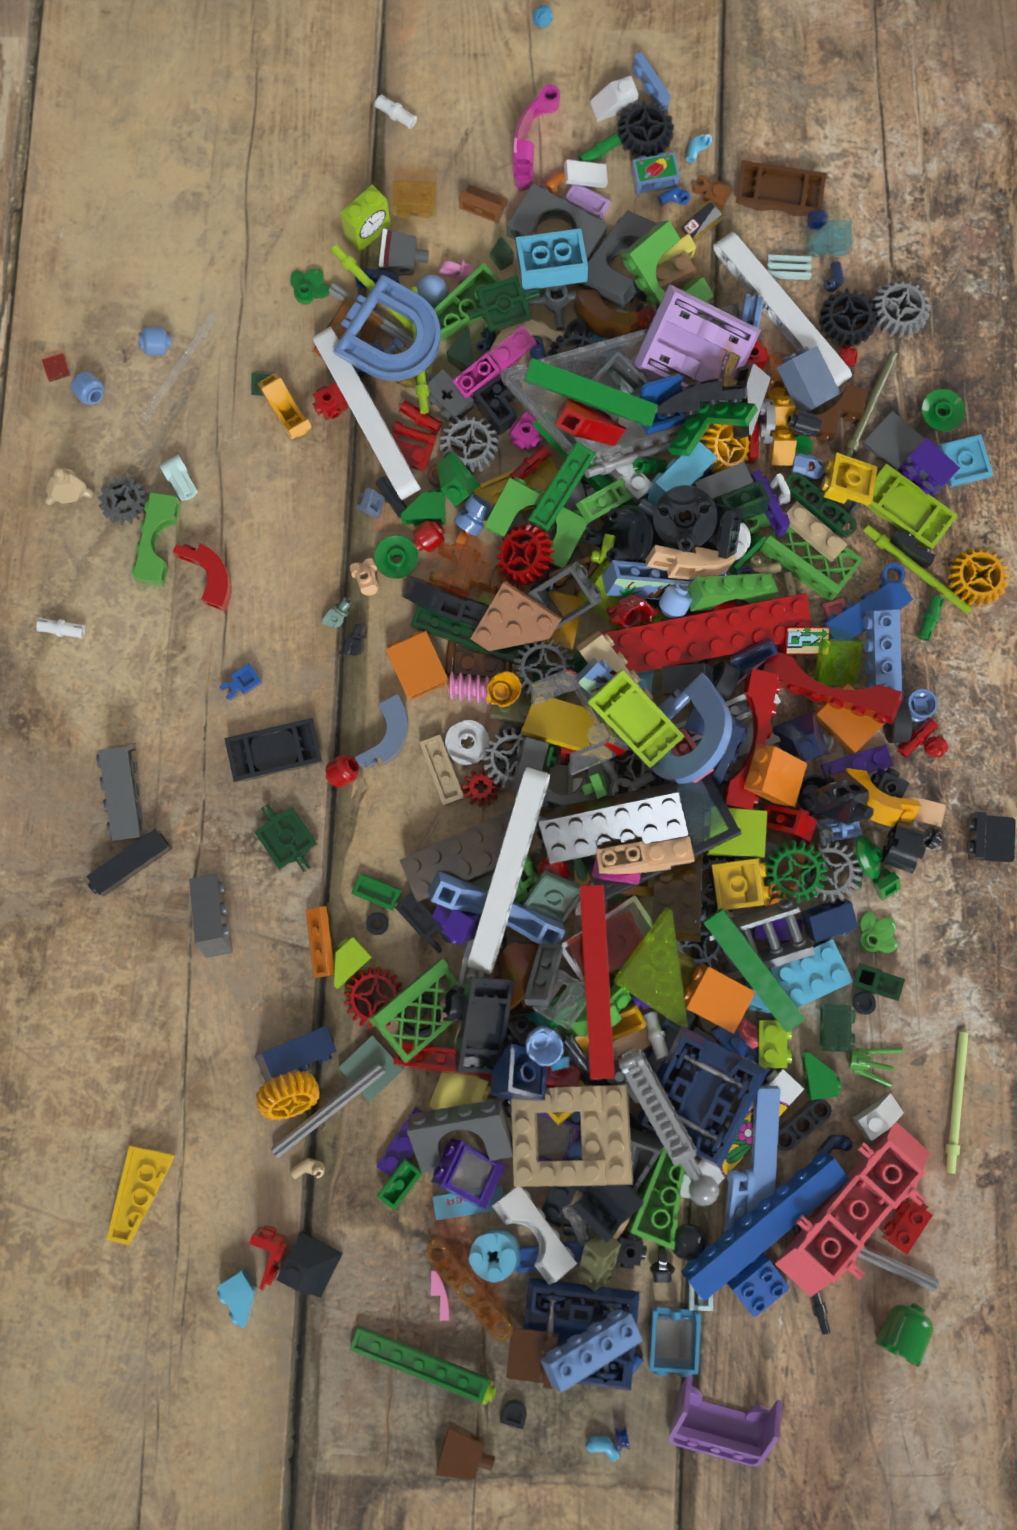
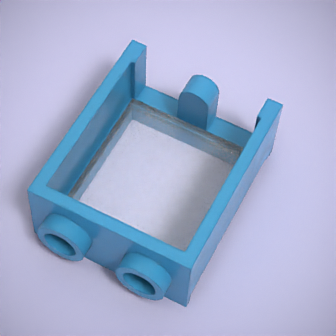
M651 1306L648 1361L650 1371H654V1374L661 1376L668 1375V1372L677 1373L680 1377L698 1374L701 1314L699 1311Z

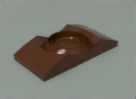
M742 160L736 203L757 211L777 210L792 216L821 215L827 173Z

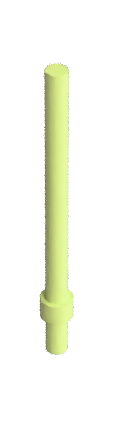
M959 1032L949 1142L946 1143L945 1153H947L946 1173L952 1174L956 1172L957 1155H960L958 1140L968 1033Z

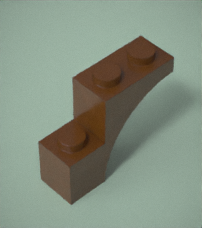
M846 384L840 400L828 411L817 415V418H820L822 421L821 428L816 436L811 437H815L818 441L822 442L832 441L837 432L839 418L847 422H858L864 411L868 389Z

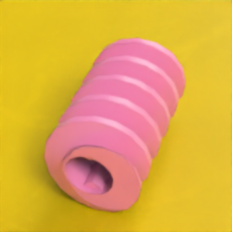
M451 671L448 686L451 700H455L457 694L460 701H464L466 695L469 702H473L475 696L478 703H481L484 698L486 700V686L490 681L489 676H486L484 681L481 682L480 675H477L473 681L471 674H468L466 679H463L462 673H459L457 678H454V674Z

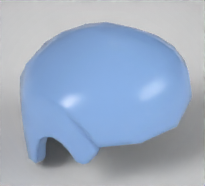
M437 275L424 276L416 286L418 295L427 300L433 309L448 296V287L445 280Z
M548 1027L535 1028L529 1033L525 1041L526 1052L529 1057L541 1066L553 1065L560 1059L563 1053L562 1039L554 1030Z

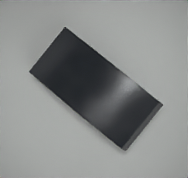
M896 531L891 537L890 542L921 567L927 569L933 563L936 555L930 553V550L926 548H916L917 539L912 537L910 533Z

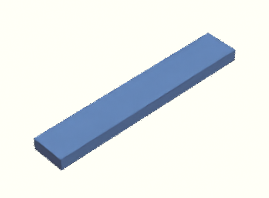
M760 1086L754 1099L751 1169L755 1173L751 1212L758 1207L762 1200L768 1199L775 1193L781 1089L778 1086Z

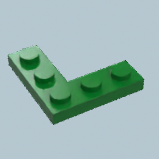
M703 401L701 411H697V414L689 415L668 449L671 455L690 456L710 424L748 426L758 411L755 403H729L719 401L718 404L708 405L706 401Z

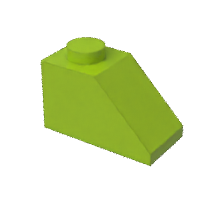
M346 937L337 946L339 950L335 955L334 986L337 989H340L353 975L373 958L355 937L351 939Z

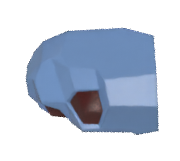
M795 453L794 464L790 467V475L799 473L812 482L818 480L824 474L826 464L815 456Z

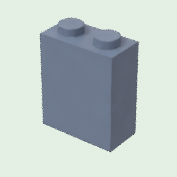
M806 346L783 359L784 364L776 367L797 410L808 412L840 394L818 346L810 350Z

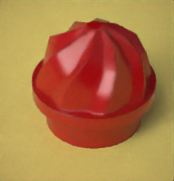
M852 346L841 348L837 354L848 367H855L858 349L852 348Z
M931 736L925 743L924 750L928 756L940 758L948 751V744L942 736Z

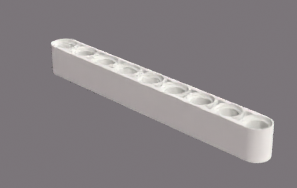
M730 232L713 245L718 258L744 289L751 294V297L763 296L762 310L797 351L808 346L809 350L818 346L837 387L852 377L851 371L845 362L734 232Z
M330 326L313 336L312 339L401 500L421 489L419 483L352 364L333 353L340 340Z
M528 767L524 772L469 956L468 968L491 974L494 968L550 779V774Z

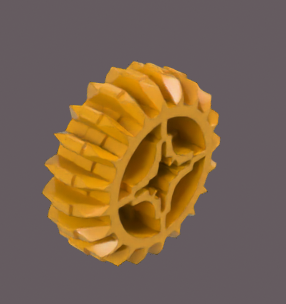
M709 425L700 440L705 447L717 456L710 471L718 473L748 460L746 455L749 452L748 445L750 444L748 437L734 439L733 425Z
M980 546L976 547L975 550L968 548L966 553H959L958 558L952 561L954 565L949 567V571L952 574L948 575L947 579L954 581L949 585V588H956L954 594H960L961 601L968 599V605H972L975 602L976 606L980 607L983 603L989 605L991 601L996 602L999 599V595L1002 596L1005 593L1004 588L1009 585L1006 579L1010 577V574L1004 572L1008 569V566H1002L1001 564L1004 558L997 559V552L989 554V548H985L983 552ZM977 562H981L986 566H981ZM964 568L966 569L965 572H966L967 577H968V579H967L966 582H965L964 577H963V569H964ZM991 571H992L993 577H994V584H993V585L991 584L992 581H991V579H990V572H991ZM983 572H985V574L982 575L981 578H977L975 581H972L976 577V575H980ZM970 587H976V588H978L980 591H983V592L975 591V590L971 589Z
M299 1071L294 1073L288 1072L285 1075L280 1074L279 1077L271 1078V1081L265 1082L264 1086H261L256 1093L258 1111H260L264 1118H269V1120L276 1119L277 1121L284 1118L287 1120L289 1117L303 1114L305 1110H310L311 1106L317 1103L316 1101L319 1099L320 1094L319 1086L312 1074L306 1071L301 1073Z

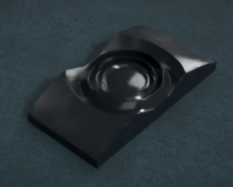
M313 718L224 738L233 782L263 778L272 774L297 770L323 762Z
M469 977L461 1001V1028L455 1040V1065L457 1072L492 1074L494 1067L504 1053L514 980Z

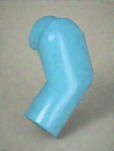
M709 134L700 135L690 141L686 155L687 162H696L698 152L711 145L712 138Z
M594 1435L585 1443L588 1452H605L611 1462L616 1461L621 1456V1453L607 1436Z

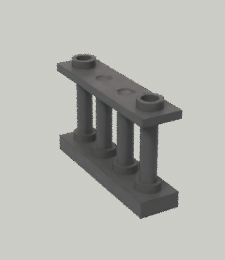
M796 897L791 899L785 898L778 903L731 917L732 921L768 969L815 955L809 935L801 936L794 914L800 912ZM785 917L793 940L779 944L772 921ZM763 924L771 947L757 951L749 928ZM708 930L710 941L714 940V936ZM722 948L726 962L721 963L723 975L733 980L744 977Z

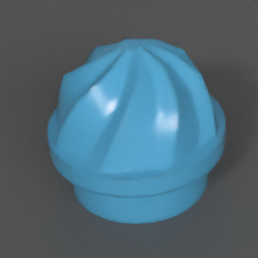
M539 5L534 9L532 18L536 27L545 29L552 23L553 12L551 8L546 5Z

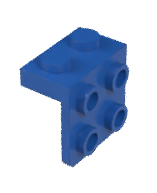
M676 374L653 382H647L642 386L639 398L658 405L665 398L680 390L683 378L680 374ZM675 412L674 416L663 417L662 413L655 414L650 428L643 425L641 427L649 435L684 424L687 417L684 415V412Z
M764 1253L759 1255L727 1282L753 1317L758 1316L789 1289V1285Z

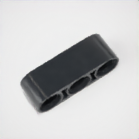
M823 1099L809 1100L778 1127V1139L781 1134L787 1133L789 1140L785 1145H780L778 1141L777 1148L783 1151H790L831 1116V1105ZM818 1103H822L824 1106V1111L821 1115H816L814 1112V1107ZM800 1118L806 1120V1127L803 1130H798L796 1127V1123Z

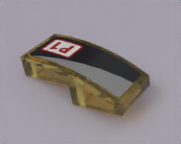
M709 200L691 214L677 229L683 236L689 234L695 243L707 230L711 231L726 215L712 200Z
M726 352L720 366L718 378L724 377V386H735L737 380L730 377L740 356L734 352Z

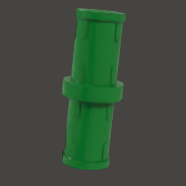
M612 133V135L604 140L594 142L592 147L578 154L579 161L591 163L598 158L602 159L606 156L607 152L621 145L618 135Z
M655 457L638 458L634 461L633 468H639L634 470L636 473L654 475L661 472L664 474L667 471L666 467L668 464H663L667 463L665 459L657 460Z
M931 595L926 612L921 617L923 620L916 636L920 640L931 641L934 628L940 621L939 615L945 599L942 597Z

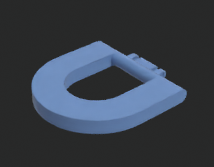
M381 275L367 298L362 295L358 296L357 301L362 305L355 302L349 310L346 318L351 322L345 319L342 321L341 325L347 328V330L336 345L333 353L376 378L387 381L406 380L423 372L435 359L441 343L440 324L435 310L427 300L392 279ZM377 302L403 315L414 323L417 329V336L413 345L405 352L386 354L356 337Z
M701 673L683 692L677 689L674 692L676 698L671 695L659 707L667 718L671 720L691 700L701 714L705 725L703 737L692 752L684 756H675L672 750H670L651 767L657 775L669 782L684 784L693 782L706 775L722 758L730 741L732 732L730 710L704 673Z

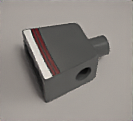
M383 228L378 265L380 277L381 275L390 277L415 274L416 263L428 264L429 250L417 249V237Z

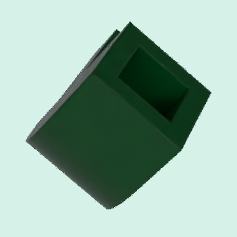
M859 963L852 985L862 991L899 1002L905 979Z

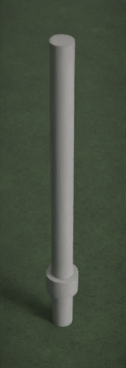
M673 440L611 461H601L598 465L587 468L585 476L589 478L598 474L605 475L611 473L613 469L634 463L638 458L645 459L669 451L668 448Z

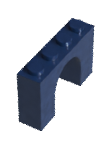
M693 705L684 729L703 736L704 720ZM733 717L732 732L727 749L719 762L714 766V770L709 773L717 789H719L721 783H726L730 771L727 770L730 763H735L739 754L736 748L739 743H744L748 733L745 730L746 722ZM662 778L660 785L668 781ZM701 779L696 783L692 782L679 789L681 798L688 801H704V807L710 809L713 801Z

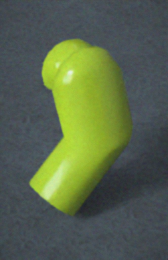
M604 534L602 549L600 551H592V562L603 564L607 560L606 553L614 546V535Z

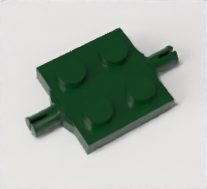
M518 276L477 288L475 292L479 301V308L468 310L467 314L469 320L482 316L486 321L489 332L493 333L531 320L532 316L528 302L540 298V293H538V288L525 292L520 285Z
M270 804L265 805L266 808L262 807L261 810L268 820L264 826L255 831V834L279 870L290 863L297 862L303 873L306 872V868L309 870L311 866L304 856L309 850L317 846L318 843L293 807L283 813L275 814Z

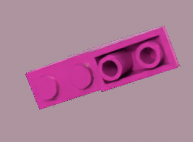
M522 325L490 353L484 354L462 372L453 382L467 399L473 395L474 391L502 371L514 366L522 359V356L538 343L527 328Z

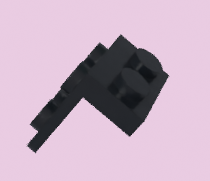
M987 812L969 814L967 821L969 839L966 844L968 859L1013 862L1015 859L1016 820L1013 817L987 815Z
M629 1184L592 1185L582 1193L572 1208L607 1243L613 1238L620 1225L643 1206L644 1200Z

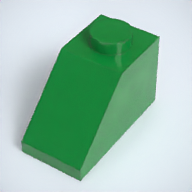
M453 451L437 464L441 490L455 507L480 487V484Z
M438 489L423 492L401 514L402 525H420L425 520H435L439 524H446L445 494Z
M806 1051L800 1052L807 1098L816 1100L839 1097V1090H841L839 1076H836L833 1070L811 1053Z

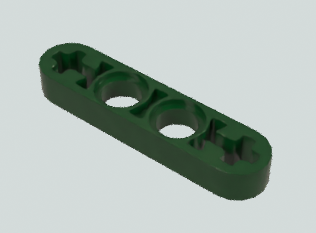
M793 473L788 476L786 484L790 490V495L840 537L847 538L853 535L857 529V522L850 514L833 500L825 498L824 493L803 475ZM799 481L798 487H791L792 482ZM805 487L808 488L807 490H805L804 494L801 496V495H800L801 491H802ZM814 493L818 497V502L814 504L809 503L806 495ZM826 507L832 508L835 516L832 518L826 517L823 509ZM840 515V520L835 524L834 521ZM849 523V529L844 531L842 529L843 524Z

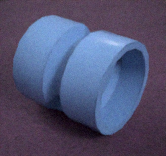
M471 494L464 504L466 509H461L454 521L464 531L478 536L484 527L483 521H487L493 506L480 496Z
M927 689L916 690L904 699L909 705L912 723L922 722L937 710V698L933 692Z

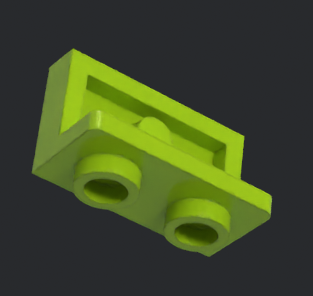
M759 1020V1065L765 1068H787V1063L792 1061V1051L787 1049V1040L792 1038V1029L786 1033L776 1020Z

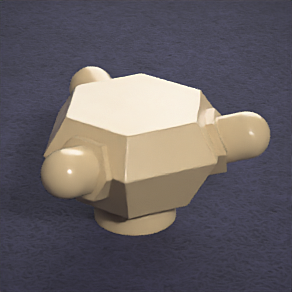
M56 468L49 479L46 489L47 496L44 502L47 505H53L58 501L62 504L76 502L82 497L92 498L94 491L88 488L71 469Z

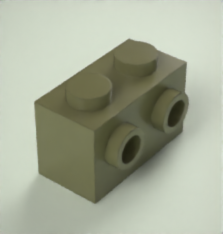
M594 1236L585 1244L576 1278L593 1291H596L602 1285L606 1286L612 1278L621 1243L614 1238L606 1243L600 1236Z

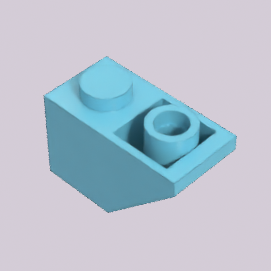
M246 1267L217 1286L219 1290L217 1295L223 1304H227L230 1309L229 1316L235 1325L238 1324L240 1329L249 1322L257 1291V1286Z

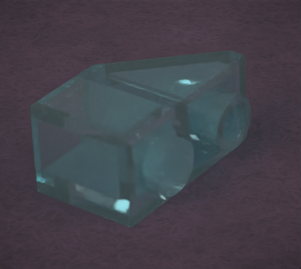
M830 220L809 240L805 249V255H812L814 257L822 255H834L836 257L848 255L852 247V220Z

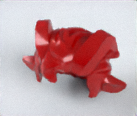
M634 595L626 596L616 606L612 604L607 608V614L610 617L609 622L616 623L619 627L623 628L637 626L641 621L643 623H650L652 616L657 615L660 611L659 609H653L645 599Z

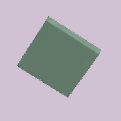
M545 870L523 900V907L564 923L580 901L579 886L582 885Z
M373 1035L338 1067L352 1083L377 1063L384 1067L385 1074L361 1092L369 1102L404 1070L401 1066H394V1057Z

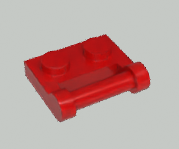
M396 421L392 436L410 468L426 473L438 434L432 432L428 434L403 426V423ZM402 434L427 442V446L425 448L400 440L399 436Z

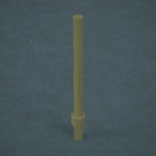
M890 351L852 437L846 442L843 455L852 458L853 454H856L860 446L858 442L898 356L897 352Z

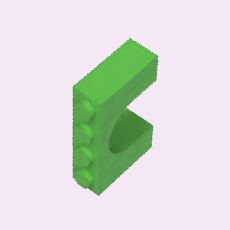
M661 221L621 254L624 259V266L628 271L632 272L636 278V285L644 291L648 304L656 311L665 295V291L659 286L656 278L657 263L665 252L681 240L670 221ZM693 277L680 288V290L704 302H707L714 296L704 277Z
M517 477L514 480L509 478L483 528L504 538L516 514L524 508L536 507L545 492L537 488L531 490L526 487L527 483ZM566 504L554 520L555 532L552 539L554 544L551 546V549L555 553L550 555L554 562H549V564L558 569L566 566L587 526L581 512L575 509L573 512L566 509Z

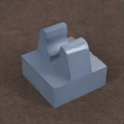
M366 488L365 492L360 493L359 497L362 498L361 505L357 504L356 508L372 518H379L385 497L374 489Z

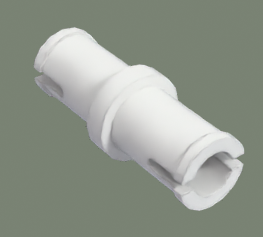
M382 94L376 99L375 107L388 114L390 119L401 122L409 129L414 127L417 116L403 109L401 104L392 102Z
M39 617L36 626L38 632L53 633L57 637L65 635L83 639L85 633V625L68 623L63 619L56 621Z
M657 1012L647 1013L643 1018L647 1024L648 1042L652 1044L656 1061H664L669 1054L665 1041V1031L661 1029Z

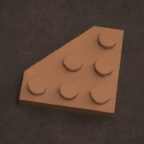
M505 581L470 639L488 651L546 640L552 637L563 618Z

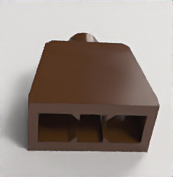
M449 1422L436 1475L475 1480L478 1467L492 1471L495 1456L483 1452L484 1439Z

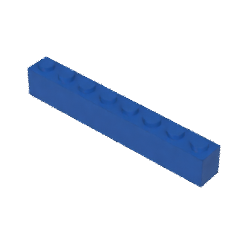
M823 1151L817 1154L807 1166L798 1170L788 1182L780 1185L776 1192L768 1199L762 1200L751 1213L744 1215L733 1228L726 1230L720 1239L714 1244L707 1246L702 1254L696 1259L689 1261L680 1272L705 1302L797 1224V1219L801 1220L799 1218L801 1215L806 1217L850 1179L835 1158L829 1153Z

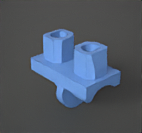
M832 818L818 820L824 828H830L833 831L834 841L862 835L859 821L845 824ZM825 838L826 841H832L830 838Z

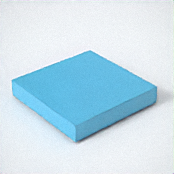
M981 434L938 445V448L960 467L957 473L949 480V488L991 478L994 475Z

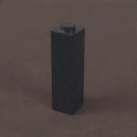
M154 829L86 877L90 881L88 886L95 895L98 893V895L106 896L171 851L172 847L161 831Z

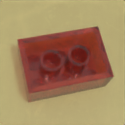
M630 910L606 921L609 973L651 953ZM581 933L565 941L584 980Z

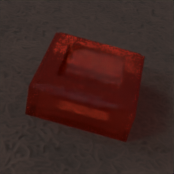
M63 353L42 359L49 382L71 376Z

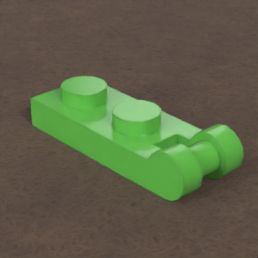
M623 478L576 504L587 524L609 512L611 508H616L633 498L632 493L628 492L624 486L626 483Z

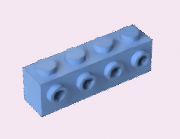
M900 609L865 611L863 626L866 629L864 650L866 651L867 658L864 664V670L867 674L865 689L882 685L902 692Z
M623 1310L612 1311L608 1314L607 1319L591 1324L586 1332L581 1335H574L562 1347H556L548 1351L547 1356L541 1359V1363L551 1386L563 1392L642 1342L643 1340L632 1315Z

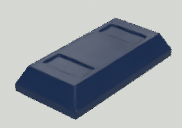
M766 639L732 655L730 660L733 666L740 672L777 655L778 651L773 641Z

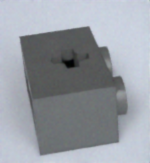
M442 369L426 384L429 386L428 403L432 406L436 405L445 420H451L456 424L455 419L457 417L461 420L474 407L473 398L470 396L466 399L453 382L454 379Z

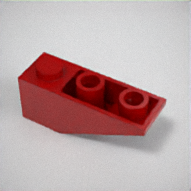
M570 398L565 399L556 415L555 426L573 436L614 447L626 430V427L585 404Z

